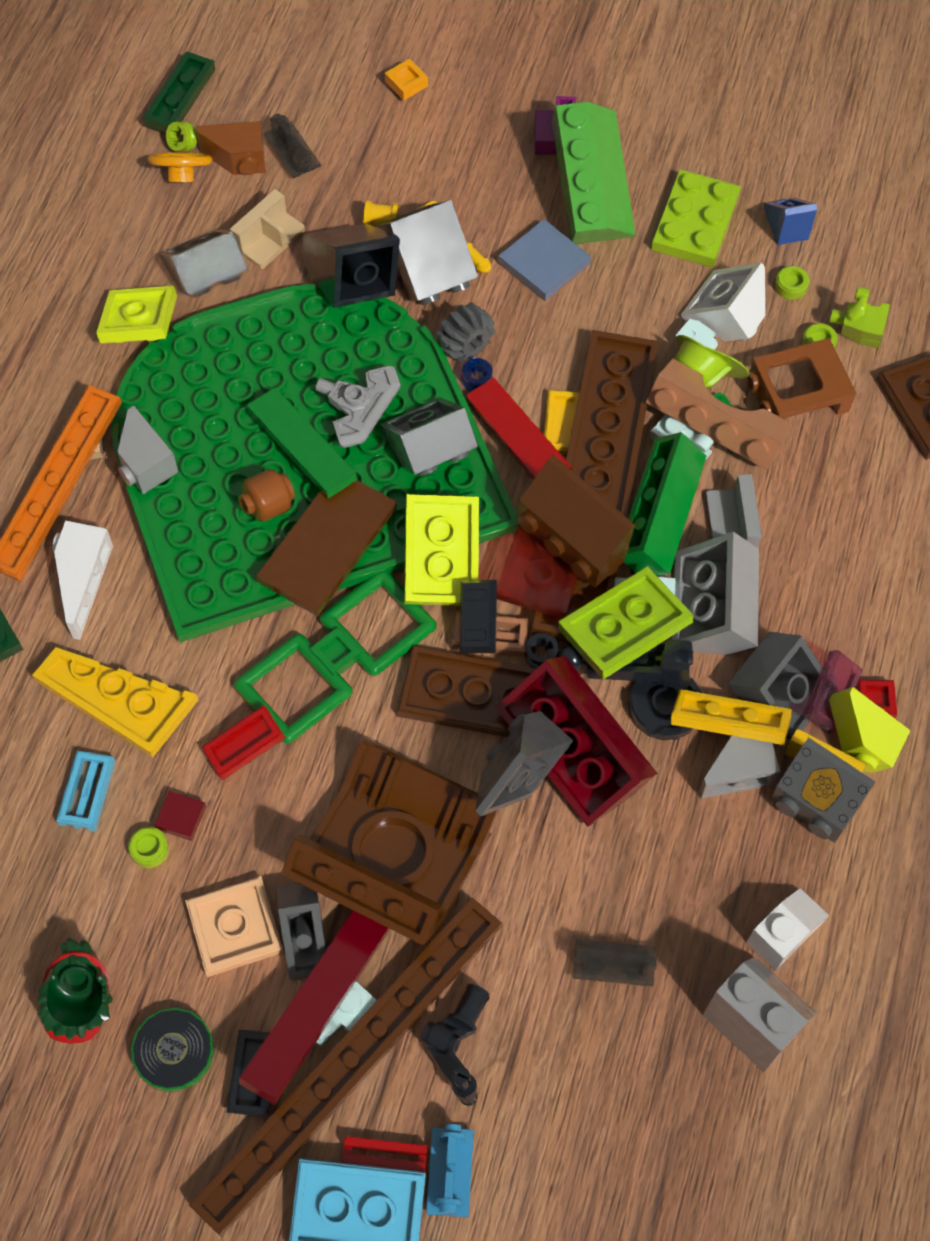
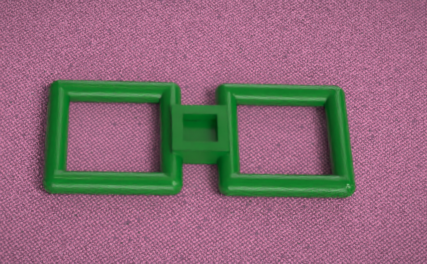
M383 572L370 577L323 612L320 616V622L330 633L315 645H312L303 634L297 633L234 681L235 690L254 711L263 705L269 709L286 736L282 740L283 743L290 744L352 696L353 689L341 674L356 662L370 676H377L411 650L413 645L416 646L436 630V621L421 605L404 604V588L389 572ZM382 586L419 625L374 659L338 619ZM296 651H299L334 691L288 726L252 685Z

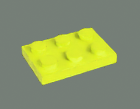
M407 494L405 506L404 604L460 606L461 581L478 580L479 497Z

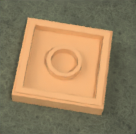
M261 876L185 900L207 977L284 953Z

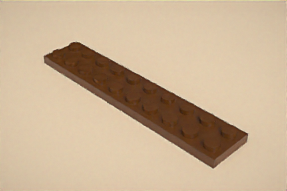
M592 330L566 461L571 465L572 471L627 518L647 410L646 400L650 393L659 341ZM548 551L532 626V635L547 633L555 639L568 641L559 631L558 622L612 589L615 584L618 568L594 588L586 580L579 579L564 560L553 556Z

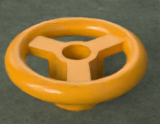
M157 153L148 156V162L151 165L168 166L169 182H194L193 167L207 166L213 161L210 155L200 153Z

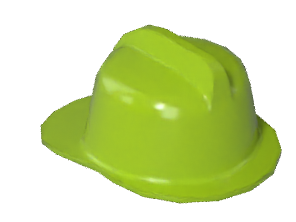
M678 335L676 337L680 349L675 360L701 373L706 388L714 386L725 375L739 379L749 376L748 369L733 357L706 347L688 336Z

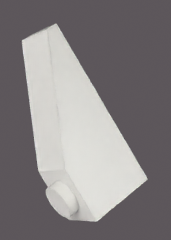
M65 520L61 533L58 532L54 537L52 550L55 554L66 624L73 639L80 640L113 544L107 529Z

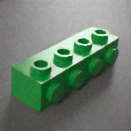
M682 432L654 439L628 518L635 524L624 563L635 573H638L647 566L656 576L667 575L671 572L707 457Z

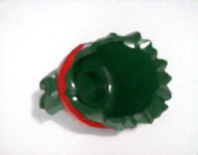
M69 937L60 945L63 954L58 956L47 967L42 985L38 989L40 995L37 1001L40 1005L38 1016L41 1018L43 1028L49 1037L59 1042L74 1044L91 1040L100 1031L102 1022L108 1021L110 1018L108 1004L112 1003L113 998L109 993L108 972L102 962L94 955L89 943L86 940H81L79 943L74 938Z

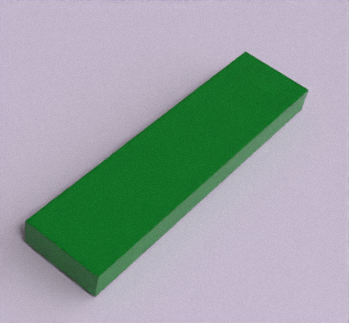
M276 387L247 404L250 415L328 499L357 481L356 472Z

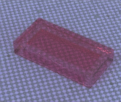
M829 651L802 715L827 734L836 733L837 729L829 699L834 693L851 687L855 688L863 669L841 651Z

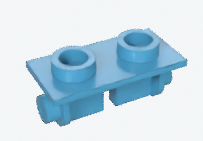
M446 1124L445 1128L432 1127L426 1215L469 1218L474 1130L461 1129V1125Z

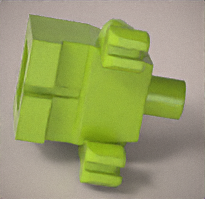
M858 286L855 294L857 302L848 303L846 312L833 309L830 323L843 325L841 335L860 345L880 348L890 304L881 303L880 306L867 304L870 290Z

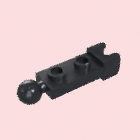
M666 640L665 644L657 645L605 679L663 682L664 687L687 688L691 685L690 665L693 664V644L687 640ZM572 644L560 648L557 657L566 656L577 671L586 666L588 679H602Z

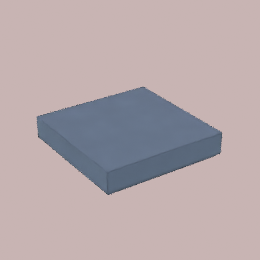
M543 219L498 256V263L546 301L591 263V256Z

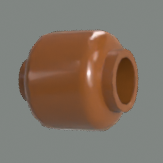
M269 469L245 479L242 483V494L238 496L241 509L246 515L251 514L255 519L263 522L289 511L291 500L294 499L295 494L289 478L284 473L279 474L277 471Z

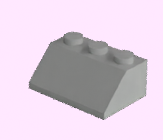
M730 532L677 551L674 578H676L675 596L693 614V623L674 634L672 640L690 641L693 644V652L730 655L757 647L759 548L735 532Z

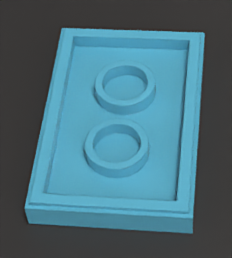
M300 1158L289 1241H419L426 1172Z

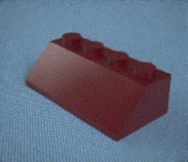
M566 656L547 659L495 706L509 726L520 714L526 715L541 711L573 740L548 773V777L587 827L626 801L658 774Z

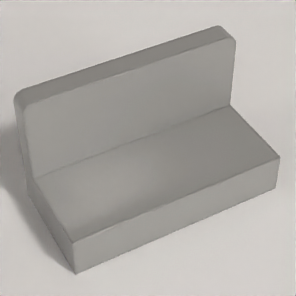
M752 474L738 475L734 489L707 491L705 497L711 539L735 532L758 548L762 534Z

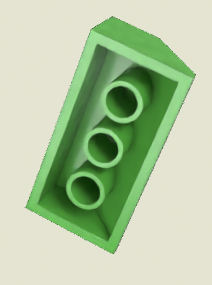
M591 102L556 105L552 126L570 240L575 244L635 237L616 111Z

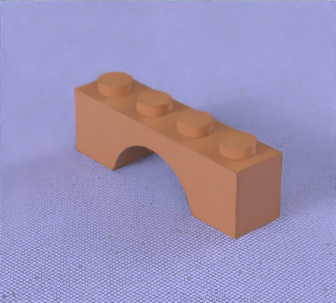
M672 359L657 376L646 400L647 404L699 433L707 435L717 443L768 470L781 451L794 426L764 408L746 411L736 409L721 402L708 391L701 373L675 359Z

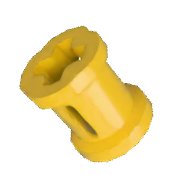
M366 200L363 223L375 226L399 217V203L394 202L393 205L373 204L372 200Z

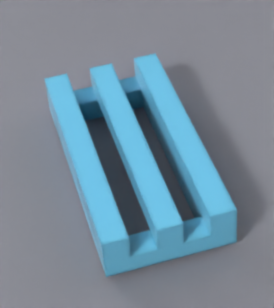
M77 750L56 819L59 826L66 827L71 825L75 829L83 827L87 828L88 831L96 832L116 763L113 756ZM85 761H89L90 766L75 816H71L70 812ZM103 764L89 816L84 818L99 765Z

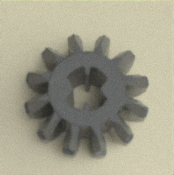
M468 303L466 306L461 304L453 313L449 312L447 319L441 321L442 327L438 329L436 334L439 337L438 342L442 350L447 355L457 359L459 362H463L467 358L472 360L478 352L483 351L485 345L491 343L489 338L495 333L493 328L494 321L484 309L482 310L474 303Z

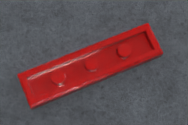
M494 377L466 395L470 406L533 480L552 455L572 470L571 465Z

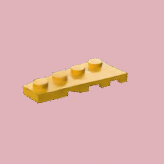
M57 647L32 675L35 682L152 758L198 702V696L195 693L186 690L181 692L169 688L165 683L156 680L151 682L133 676L132 672L120 668L115 670L101 665L99 661Z

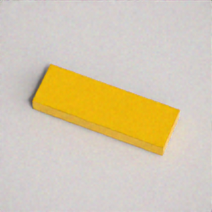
M679 689L671 715V725L785 745L792 709Z

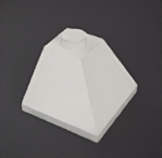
M762 262L713 270L682 312V318L685 321L689 319L700 321L716 333L715 337L724 342L744 341L751 338L757 332L758 325L765 317V267Z

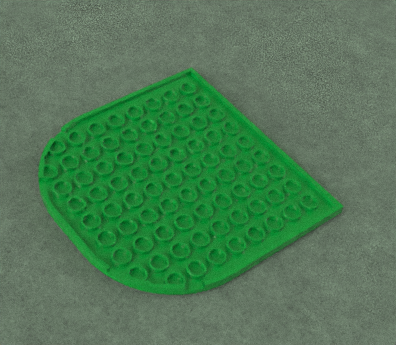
M303 284L273 290L209 309L172 326L173 331L167 334L166 339H160L156 343L154 341L150 342L127 370L116 396L120 397L122 403L111 423V431L119 467L122 465L118 455V447L127 410L132 406H135L173 452L178 473L145 494H142L135 484L129 486L125 482L179 643L296 605L261 585L256 579V575L320 492L319 488L248 412L247 404L275 387L356 472L358 481L397 502L395 512L338 590L363 583L370 577L383 572L393 573L405 569V506L407 494L479 497V544L521 530V526L516 519L517 513L439 342L425 325L422 327L408 315L407 309L388 298L333 308L320 288H315V284ZM386 366L394 367L401 387L365 442L346 448L340 447L333 427V421L348 415L329 403L327 395L315 390L318 380L323 378L334 384L340 380L367 388L366 372ZM441 397L464 407L478 447L468 451L469 455L461 460L454 462L447 460L438 464L437 469L427 475H414L403 468L379 425ZM273 469L279 474L284 473L289 478L295 497L291 500L289 511L270 520L260 522L251 514L246 515L243 512L238 496L242 494V483L245 479Z

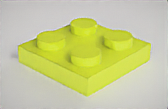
M174 285L109 290L96 332L99 342L124 343L128 341L166 339L177 299Z

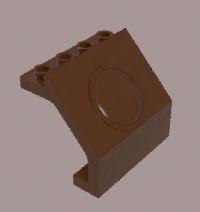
M363 739L358 744L340 791L310 839L299 835L293 840L281 874L424 945L446 918L491 836L490 831L499 810L480 816L475 811L477 792Z

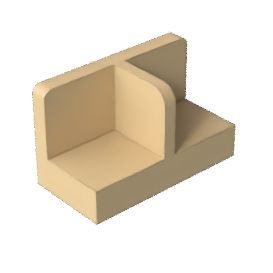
M276 189L230 228L233 250L260 269H264L305 231L304 224L286 212L285 196Z

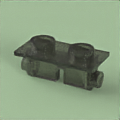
M280 113L273 115L271 118V130L263 134L291 177L296 178L321 167L320 162L292 121L289 122V119Z
M576 939L573 979L653 987L654 970H656L657 966L655 947Z

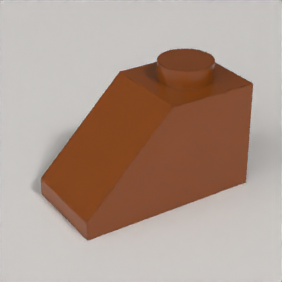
M261 121L196 126L200 152L210 155L215 163L233 175L266 173Z

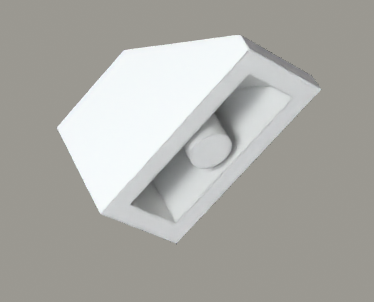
M800 888L782 901L753 930L746 943L776 971L826 921L829 915Z

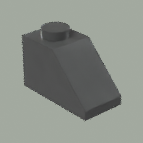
M300 883L277 886L278 912L289 979L308 977L326 951L318 892Z

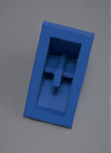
M798 198L764 203V209L777 245L809 240L817 213V203Z

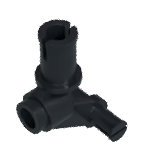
M467 984L466 990L454 1013L448 1014L446 1019L436 1023L429 1021L421 1035V1044L426 1046L428 1052L452 1085L454 1094L466 1106H472L476 1103L474 1098H478V1086L475 1078L464 1067L455 1053L458 1051L462 1039L476 1033L477 1027L475 1024L486 1002L490 999V994L475 984Z

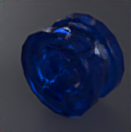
M481 358L467 361L462 369L464 387L471 392L492 379L493 369L491 364ZM476 372L483 373V378L479 376V379H473L472 373L475 376Z

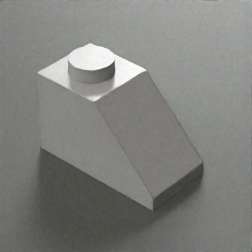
M135 406L129 408L118 447V455L122 465L118 470L129 486L135 484L140 492L145 494L178 473L173 452Z
M731 736L703 780L699 791L701 799L774 785L781 771L773 744Z

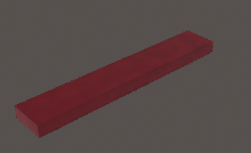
M353 910L239 1077L240 1085L272 1104H276L391 929Z

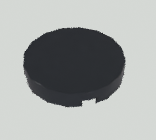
M690 677L691 685L687 688L664 687L663 682L636 681L628 701L630 717L636 727L647 736L663 741L677 740L691 733L693 728L671 725V715L679 689L702 693L694 679Z

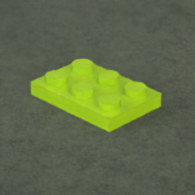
M680 169L653 239L651 250L714 268L742 186Z
M647 566L560 620L558 624L559 631L604 680L692 624L693 614Z

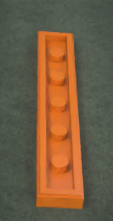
M88 385L0 538L1 574L21 582L122 403L120 397Z

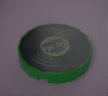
M179 1008L160 1010L148 1017L136 1031L131 1046L132 1063L140 1078L153 1089L168 1093L179 1092L199 1083L210 1070L215 1054L213 1037L204 1020L192 1011Z

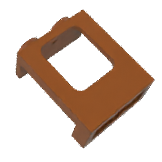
M830 338L753 358L750 374L747 377L749 390L751 393L756 394L760 402L759 409L764 408L782 419L828 406H833L836 415L850 411L856 395V391ZM801 360L809 361L822 385V389L789 399H781L771 382L767 370Z

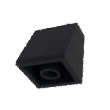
M366 223L304 234L303 264L333 308L395 296L400 238L393 233Z

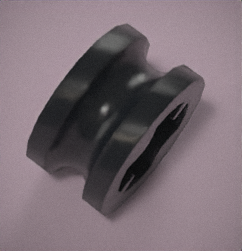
M547 633L532 635L526 643L525 658L527 663L533 668H538L547 659L556 658L559 651L556 639ZM537 646H545V650L550 649L547 652V657H539V652L534 654Z

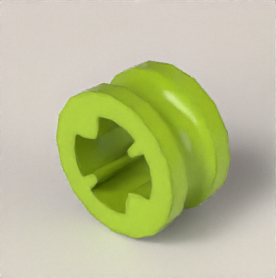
M189 122L171 123L166 130L168 146L174 151L193 150L198 141L195 126Z

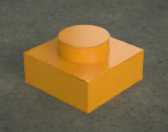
M409 58L385 72V82L404 101L428 87V76Z

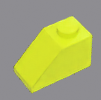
M854 687L832 694L829 702L842 752L865 763L866 766L863 770L865 772L874 773L893 768L910 730Z

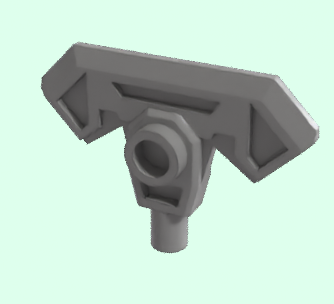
M386 366L366 372L367 388L340 380L336 384L323 378L318 380L315 390L327 395L329 403L348 415L333 421V427L340 447L346 448L365 442L401 387L394 367Z

